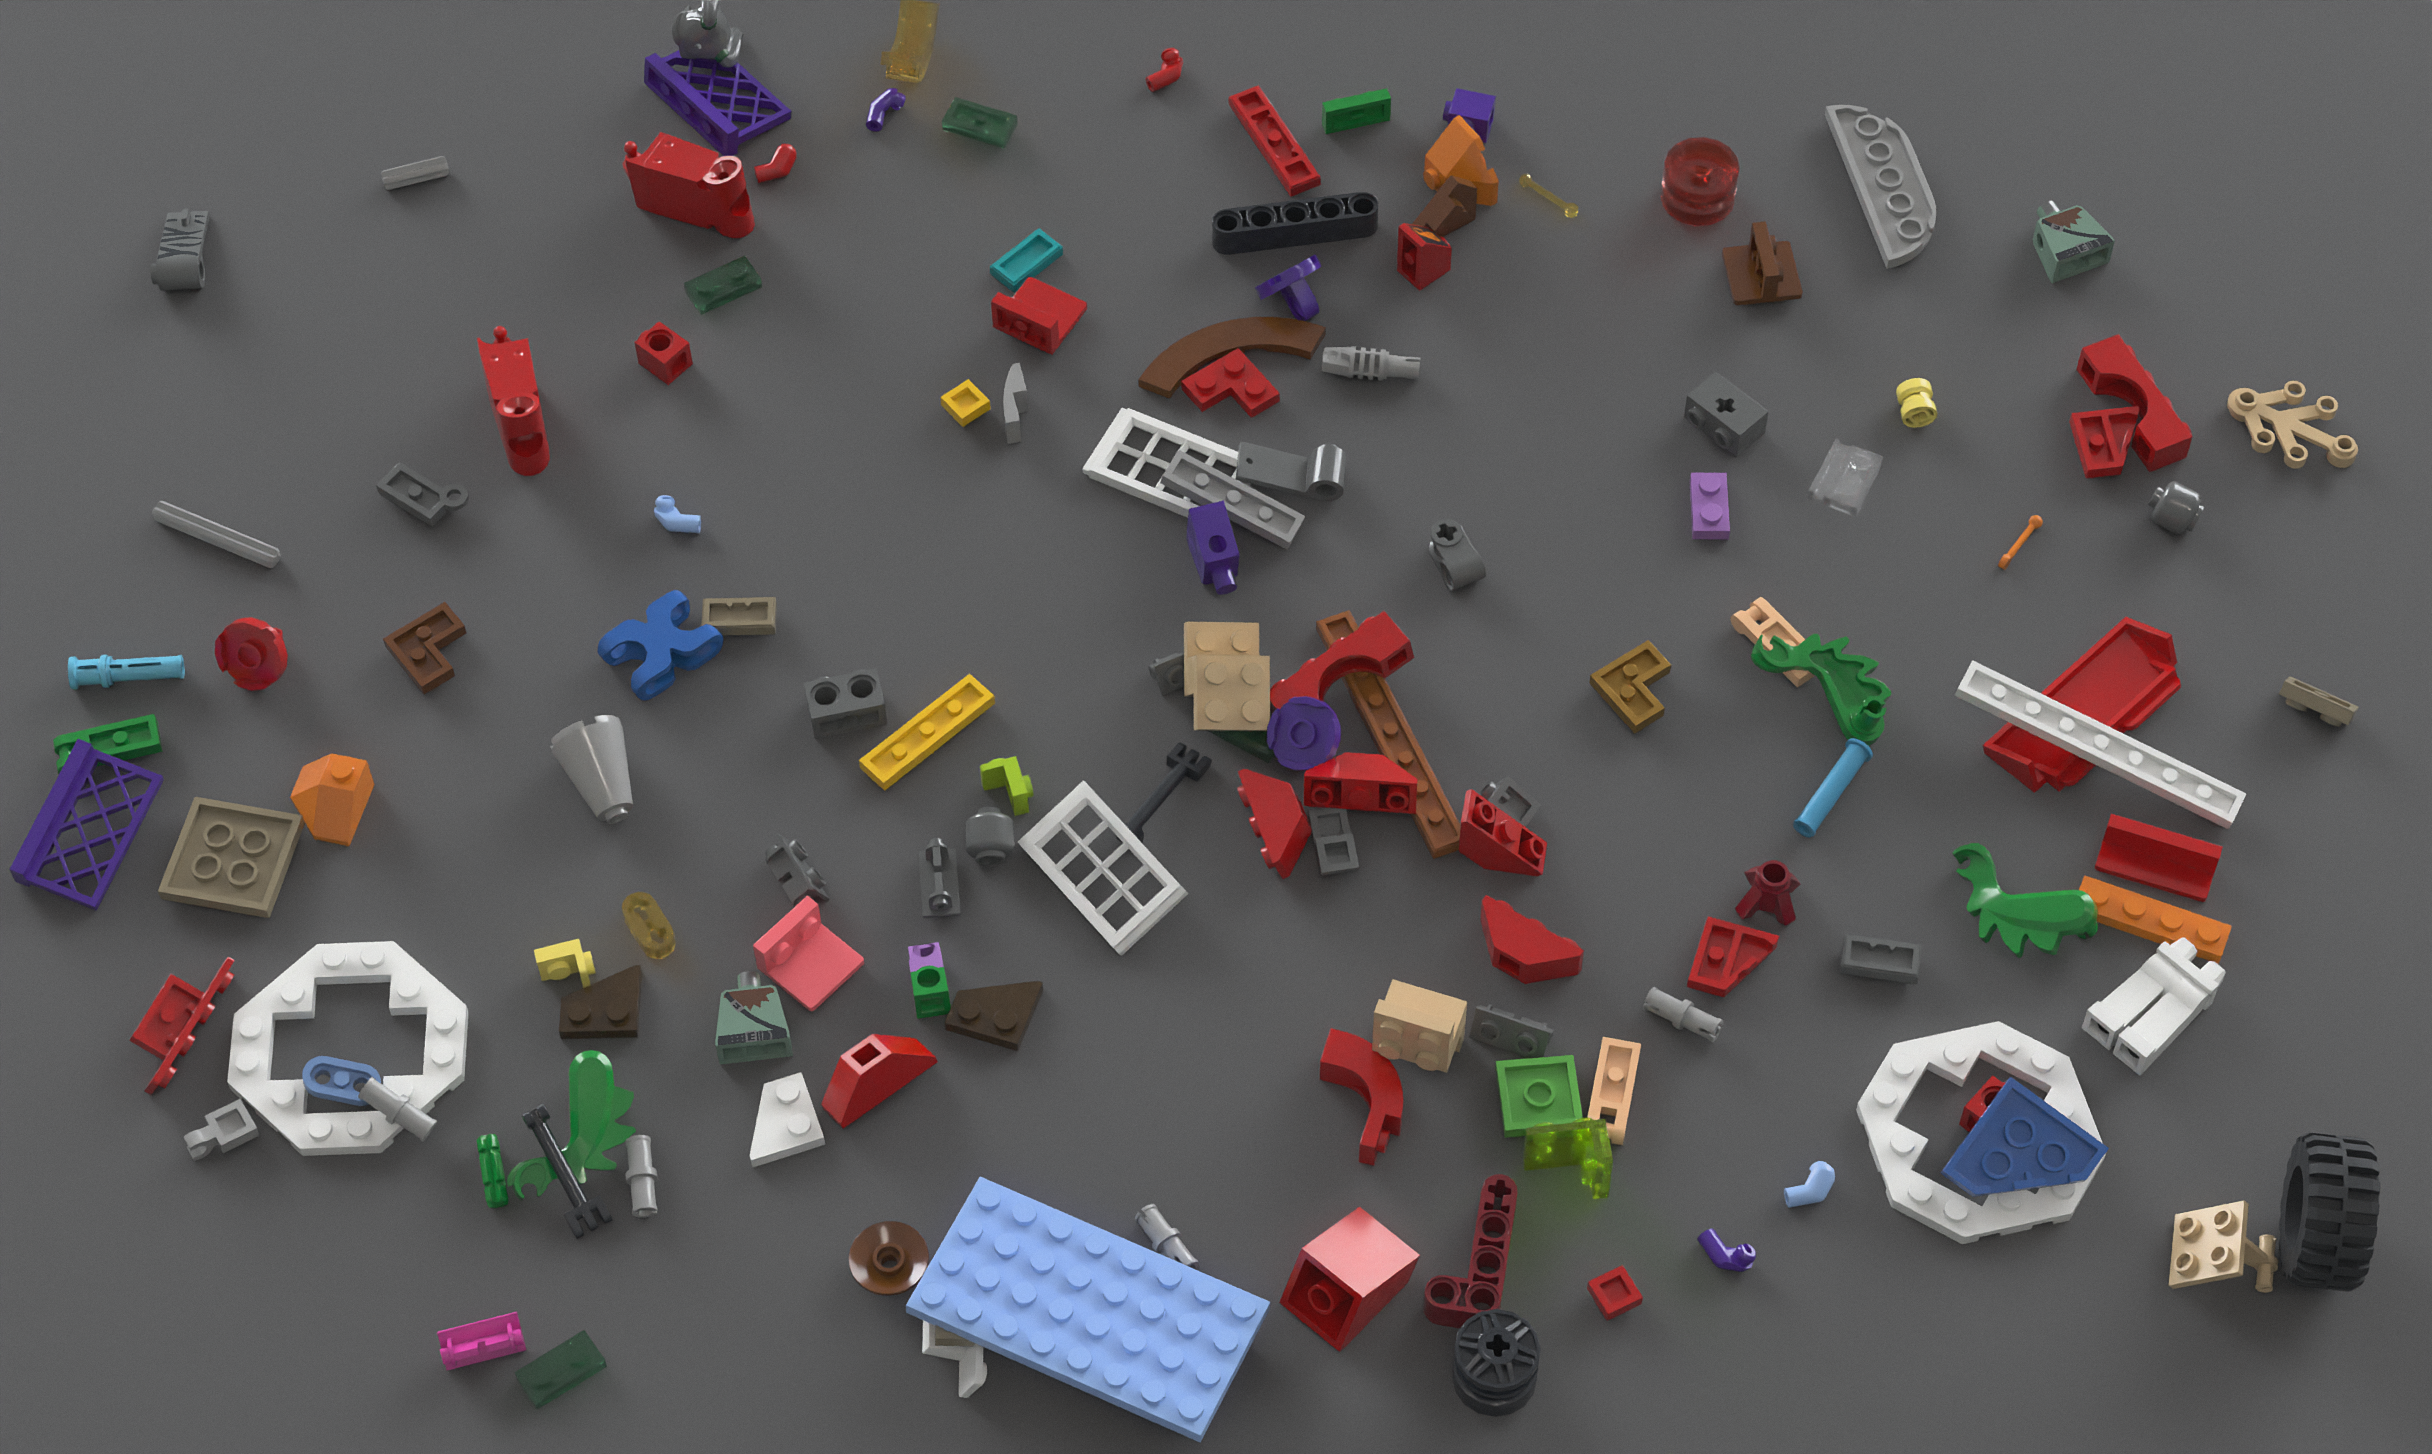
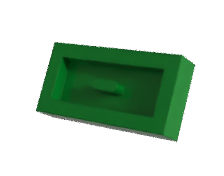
M1387 88L1322 102V126L1325 134L1390 121L1391 96Z

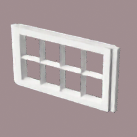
M1121 408L1082 469L1084 474L1089 475V478L1188 518L1189 509L1198 507V505L1190 502L1191 499L1186 496L1181 499L1162 491L1165 485L1160 483L1161 479L1155 488L1134 480L1145 462L1165 470L1168 468L1170 463L1150 455L1160 438L1181 445L1179 450L1184 453L1191 449L1208 456L1209 458L1205 464L1211 467L1218 460L1237 468V451L1130 408ZM1133 426L1154 434L1143 452L1123 444ZM1117 451L1138 458L1128 476L1107 469ZM1236 470L1232 475L1234 479H1236ZM1239 481L1247 486L1251 485V483Z
M1084 780L1018 841L1021 847L1120 956L1127 952L1188 895L1187 891ZM1089 805L1103 821L1082 840L1068 823ZM1109 827L1123 843L1102 862L1088 845ZM1062 829L1076 846L1055 864L1041 848ZM1130 849L1142 862L1143 866L1122 884L1108 867ZM1082 851L1097 868L1075 886L1061 870ZM1150 871L1164 888L1143 907L1128 890ZM1103 873L1117 890L1096 909L1081 892ZM1124 896L1137 913L1116 931L1102 914L1120 897Z

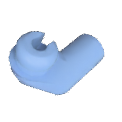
M662 495L655 500V517L666 530L671 532L700 533V515L680 514L677 508L674 507L675 500L671 496Z
M1824 1161L1813 1163L1810 1167L1811 1173L1805 1185L1784 1189L1787 1207L1791 1208L1823 1201L1835 1182L1834 1169Z

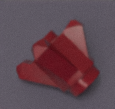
M1770 860L1761 866H1755L1744 872L1752 887L1735 907V911L1741 919L1751 918L1756 911L1761 910L1774 913L1777 921L1785 926L1790 925L1796 920L1789 893H1792L1801 883L1793 873L1789 872L1785 864L1780 861Z

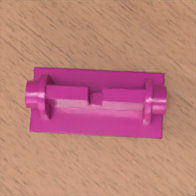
M517 1312L437 1332L441 1346V1357L446 1370L526 1350Z

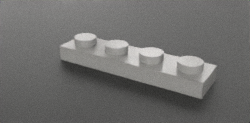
M1180 450L1175 454L1160 482L1201 505L1224 500L1229 520L1287 550L1305 519V516Z

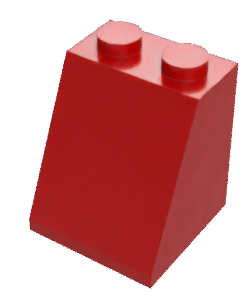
M1359 1207L1302 1247L1279 1303L1340 1352L1409 1282L1420 1255Z

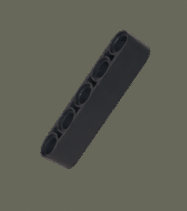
M1356 192L1219 210L1212 217V245L1218 253L1232 255L1366 238L1372 236L1378 229L1379 201L1371 193Z

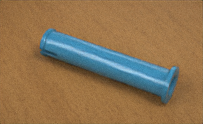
M1855 738L1847 740L1845 744L1846 750L1801 814L1794 820L1793 827L1798 833L1808 838L1813 837L1863 763L1872 759L1873 752L1864 742Z

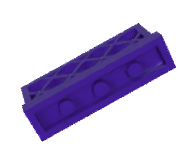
M679 50L663 58L656 53L645 57L644 83L723 156L738 154L739 144L791 119L792 111L738 62L736 65L727 68L723 67L715 59L697 58L694 60L681 58ZM682 65L689 66L688 72L675 71L672 66ZM693 67L712 69V74L692 73ZM717 70L730 71L735 75V78L716 76ZM690 83L709 85V90H696ZM714 86L733 88L732 94L713 92ZM737 90H752L756 97L737 95ZM711 102L730 104L729 110L717 109ZM734 106L754 107L753 113L734 111ZM758 108L773 109L776 112L773 115L757 114ZM732 121L751 123V126L739 131Z
M77 739L9 869L15 882L30 887V885L36 886L97 911L164 781L163 776L93 749L91 743ZM98 762L113 767L117 778L95 785L91 775ZM119 770L126 772L128 774L121 776ZM137 778L151 782L145 794L132 799L129 798L124 783ZM88 781H89L91 787L85 789V787H86V785H87V783H88ZM120 785L126 801L104 808L98 793ZM94 794L100 810L78 818L75 810L78 800ZM140 804L135 812L133 806ZM129 808L132 815L129 826L113 832L107 816ZM72 814L74 820L67 822ZM103 818L109 833L87 841L81 825ZM77 827L83 843L61 851L58 843L61 833ZM123 837L118 845L116 839ZM112 841L116 850L112 859L96 864L90 848ZM54 846H55L57 852L54 853V854H51V852H52V850H53V848H54ZM86 850L92 866L70 874L64 858ZM58 860L61 861L66 876L53 881L39 877L45 865ZM106 869V871L104 872V874H103V876H102V878H101L99 872ZM95 874L99 884L91 898L78 893L73 881ZM69 883L71 889L63 887L62 885Z

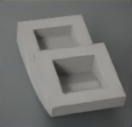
M1020 363L1012 364L1004 388L1003 406L1008 444L1022 442L1018 413L1028 412L1027 389Z

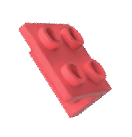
M806 896L753 945L757 968L809 1011L817 1009L864 965V958L821 923L819 905L809 896Z

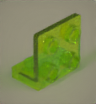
M1586 1117L1576 1119L1572 1123L1563 1124L1542 1122L1526 1129L1523 1154L1524 1171L1581 1165L1583 1185H1590L1592 1198L1609 1197L1613 1158L1605 1119L1594 1120Z

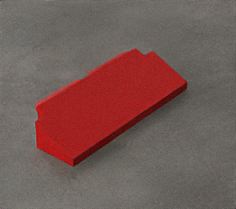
M2125 617L2044 689L2041 694L2121 733H2125L2127 730H2134L2181 688V681L2177 677L2176 669L2174 668L2178 662L2172 635ZM2009 722L1982 745L1984 754L2034 793L2046 782L2060 792L2065 786L2075 785L2096 766Z

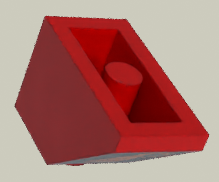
M1403 223L1398 228L1397 271L1420 291L1451 270L1452 248L1444 237H1439L1430 228Z

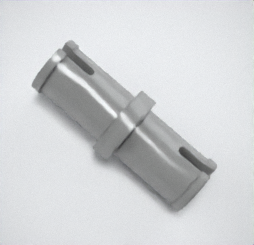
M1656 987L1649 991L1645 999L1647 1003L1643 1005L1644 1010L1651 1011L1673 1022V1027L1679 1030L1686 1028L1714 1042L1722 1029L1720 1027L1723 1025L1722 1019L1695 1008L1694 1003L1687 999L1680 1001L1658 990Z
M374 1077L367 1081L358 1095L359 1099H363L386 1115L385 1120L390 1124L396 1122L420 1138L422 1142L427 1139L438 1122L410 1104L409 1097L404 1094L401 1096L397 1095L376 1081Z
M635 1135L626 1139L629 1170L625 1173L626 1182L631 1186L632 1215L638 1218L654 1216L658 1211L654 1186L658 1176L657 1170L652 1166L651 1138L646 1135Z
M1155 1204L1143 1207L1141 1210L1147 1217L1144 1218L1138 1212L1135 1216V1221L1153 1242L1152 1249L1158 1254L1198 1270L1200 1263L1183 1244L1182 1235L1178 1229L1170 1227Z

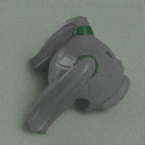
M701 0L698 8L692 10L691 6H687L684 11L676 15L672 23V36L675 44L679 46L681 58L694 60L697 58L715 59L723 67L727 68L737 64L744 32L738 27L730 28L725 14L719 7L722 0Z

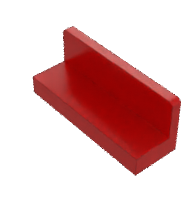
M2111 814L2095 869L2103 873L2205 902L2223 847Z

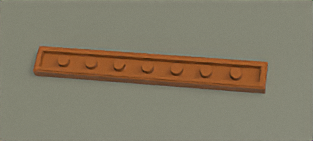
M1350 610L1316 621V630L1326 650H1329V647L1337 639L1346 638L1359 628ZM1355 672L1341 677L1379 754L1386 756L1418 779L1416 814H1411L1432 858L1435 859L1458 851L1461 825L1386 679L1368 672Z

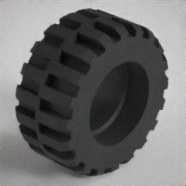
M2308 1132L2296 1139V1144L2293 1145L2291 1150V1157L2288 1159L2287 1172L2284 1177V1189L2280 1205L2281 1216L2279 1219L2280 1265L2283 1267V1276L2291 1284L2350 1292L2359 1288L2365 1281V1275L2368 1274L2370 1268V1259L2373 1257L2380 1208L2378 1156L2374 1146L2367 1140Z

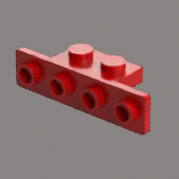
M229 956L226 958L205 993L175 975H169L129 1040L163 1060L144 1092L151 1095L158 1085L164 1089L166 1088L177 1068L171 1066L177 1054L184 1057L196 1039L194 1035L190 1034L197 1022L204 1025L214 1010L215 1005L210 1003L216 991L223 994L235 974L231 973L229 969L234 963V959Z

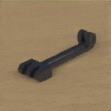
M1179 742L1167 755L1166 765L1172 768V770L1125 823L1127 828L1141 843L1144 840L1142 827L1186 776L1198 782L1209 769L1212 759L1203 756L1195 764L1199 757V752L1191 749L1183 758L1187 749L1186 745Z
M542 1103L534 1110L521 1114L528 1130H533L574 1209L564 1213V1217L575 1238L578 1239L584 1236L583 1229L578 1223V1220L582 1218L590 1231L598 1228L592 1215L595 1211H598L601 1220L605 1224L612 1221V1217L600 1195L588 1201L547 1124L550 1115L545 1105Z

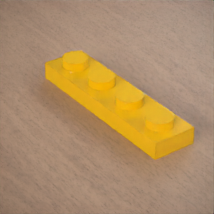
M969 673L859 760L860 769L885 791L995 704L994 695Z

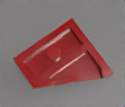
M2139 406L2071 413L2069 423L2086 478L2121 475L2138 418Z
M1708 916L1689 974L1687 987L1725 997L1777 948L1779 936Z

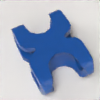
M678 590L668 592L648 606L646 610L647 623L635 619L626 620L606 633L599 641L598 654L609 665L616 666L630 659L644 662L633 672L631 677L632 691L641 700H649L671 687L676 679L674 667L686 671L696 670L715 657L722 649L723 635L712 625L705 624L691 631L678 629L688 618L690 612L689 599Z

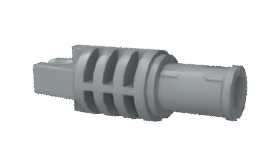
M1356 346L1325 347L1322 371L1348 376V378L1358 375V379H1363L1364 375L1368 376V380H1373V376L1378 377V381L1386 380L1387 377L1418 380L1421 357L1389 355V351H1386V349L1376 352V348L1366 351V347H1361L1360 351L1356 350Z

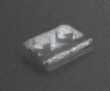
M1835 439L1808 491L1807 499H1819L1823 501L1822 504L1856 517L1882 466L1884 456L1852 444L1848 447L1840 444L1841 440Z

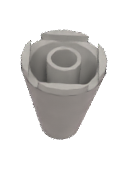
M600 715L594 717L595 724L584 726L581 720L562 729L552 738L553 746L550 747L552 754L597 819L607 821L608 824H614L628 817V812L633 808L623 726L618 717Z

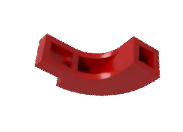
M1331 1028L1320 1060V1080L1348 1087L1365 1100L1370 1112L1360 1141L1359 1162L1374 1166L1378 1152L1385 1154L1390 1134L1400 1136L1403 1116V1089L1401 1081L1391 1061L1379 1052L1372 1050V1043L1357 1035Z

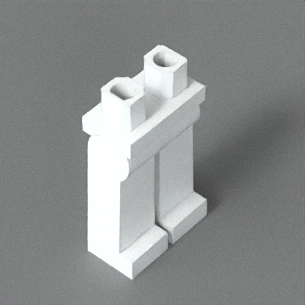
M2184 937L2171 945L2164 941L2157 948V953L2151 956L2138 971L2103 1001L2094 1003L2086 1012L2082 1029L2108 1050L2115 1045L2113 1054L2139 1076L2194 1020L2202 1009L2206 1010L2213 1003L2217 989L2226 973L2222 967L2212 961H2209L2201 969L2191 963L2196 957L2197 950ZM2098 1023L2102 1027H2104L2109 1032V1034H2106L2103 1031H2101V1029L2098 1026ZM2128 1048L2132 1050L2135 1054H2137L2140 1058L2138 1059L2133 1057L2129 1053Z

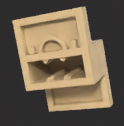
M1184 623V697H1194V730L1267 731L1270 721V656H1259V623Z
M1392 979L1385 1001L1379 999L1374 1011L1372 1050L1379 1052L1388 1059L1400 1058L1416 1063L1425 1070H1440L1447 1073L1454 1052H1460L1464 1041L1467 1001Z

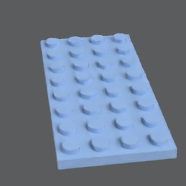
M979 1177L906 1304V1313L944 1328L946 1331H950L1197 1442L1202 1441L1270 1310V1301L983 1177Z

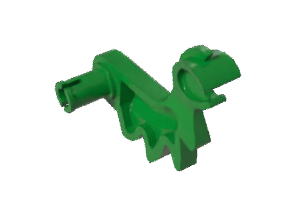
M1812 634L1798 646H1791L1785 643L1783 639L1774 635L1770 640L1773 649L1767 651L1763 649V635H1760L1751 654V660L1758 668L1772 673H1782L1791 670L1811 672L1820 681L1846 739L1855 738L1868 746L1878 740L1884 731L1885 723L1883 716L1887 710L1882 707L1885 706V702L1891 696V690L1883 682L1875 678L1865 677L1875 671L1879 665L1878 661L1863 655L1842 654L1841 652L1850 642L1846 636L1822 646L1819 634Z
M1970 843L1959 846L1952 853L1959 864L1970 859V865L1966 869L1958 868L1956 872L1964 880L1973 884L1974 890L1967 904V910L1973 917L1980 915L1979 937L1983 942H1989L1994 931L1998 928L2006 946L2018 958H2021L2028 938L2041 952L2055 955L2063 936L2076 934L2079 938L2086 939L2084 932H2087L2090 938L2097 933V906L2089 894L2084 891L2062 890L2016 895L2006 894L2001 890L1997 882L1995 864L1991 853L1985 846L1979 843Z
M593 1050L584 1051L577 1055L570 1064L568 1073L570 1139L562 1152L580 1185L587 1182L584 1169L614 1171L617 1167L616 1162L605 1158L602 1152L622 1145L627 1138L636 1132L633 1126L620 1125L614 1122L631 1107L634 1092L614 1086L611 1062L604 1054ZM539 1157L518 1163L509 1173L507 1184L508 1187L513 1185L515 1195L523 1201L524 1195L521 1189L525 1184H533L537 1190L536 1196L540 1197L546 1191L548 1184L558 1179L548 1158Z

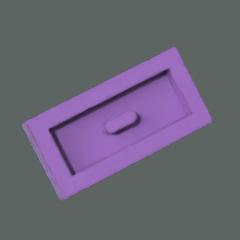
M1691 473L1692 539L1729 540L1727 473Z

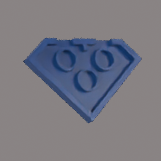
M2010 1077L1940 1173L1972 1197L2080 1183L2087 1180L2109 1148Z

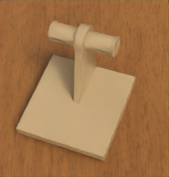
M2246 1201L2175 1214L2169 1286L2172 1289L2243 1276L2244 1264H2247L2257 1270L2255 1289L2264 1293L2271 1292L2273 1290V1272L2278 1270V1259L2275 1257L2277 1238L2268 1234L2261 1235L2258 1247L2246 1237L2249 1206Z

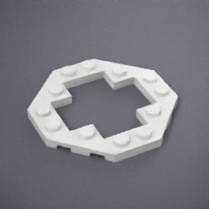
M394 941L317 944L234 1013L227 1081L230 1090L254 1108L256 1114L276 1132H280L302 1156L382 1153L394 1142L393 1138L404 1129L396 1122L393 1124L385 1120L386 1115L380 1111L306 1114L308 1092L304 1087L303 1079L270 1080L275 1021L314 1019L317 985L391 982L389 999L391 1016L427 1014L423 1075L384 1076L383 1079L385 1087L399 1096L404 1094L409 1097V1103L425 1114L435 1107L434 1102L449 1089L453 1091L464 1081L468 1029L467 1006Z
M1999 1021L1893 1044L1859 1100L1856 1109L1860 1122L1864 1124L1868 1135L1869 1147L1877 1170L1881 1172L1887 1188L1886 1195L1890 1206L1961 1244L1975 1242L1979 1240V1237L2000 1233V1236L2029 1230L2032 1228V1225L2050 1221L2053 1224L2069 1221L2105 1158L2104 1155L2084 1182L2039 1188L2036 1194L2028 1190L1992 1194L1987 1197L1983 1206L1913 1171V1168L1927 1147L1928 1139L1896 1123V1119L1926 1069L1962 1087L1979 1058L2047 1092L2048 1094L2044 1099L2046 1103L2102 1143L2070 1058Z

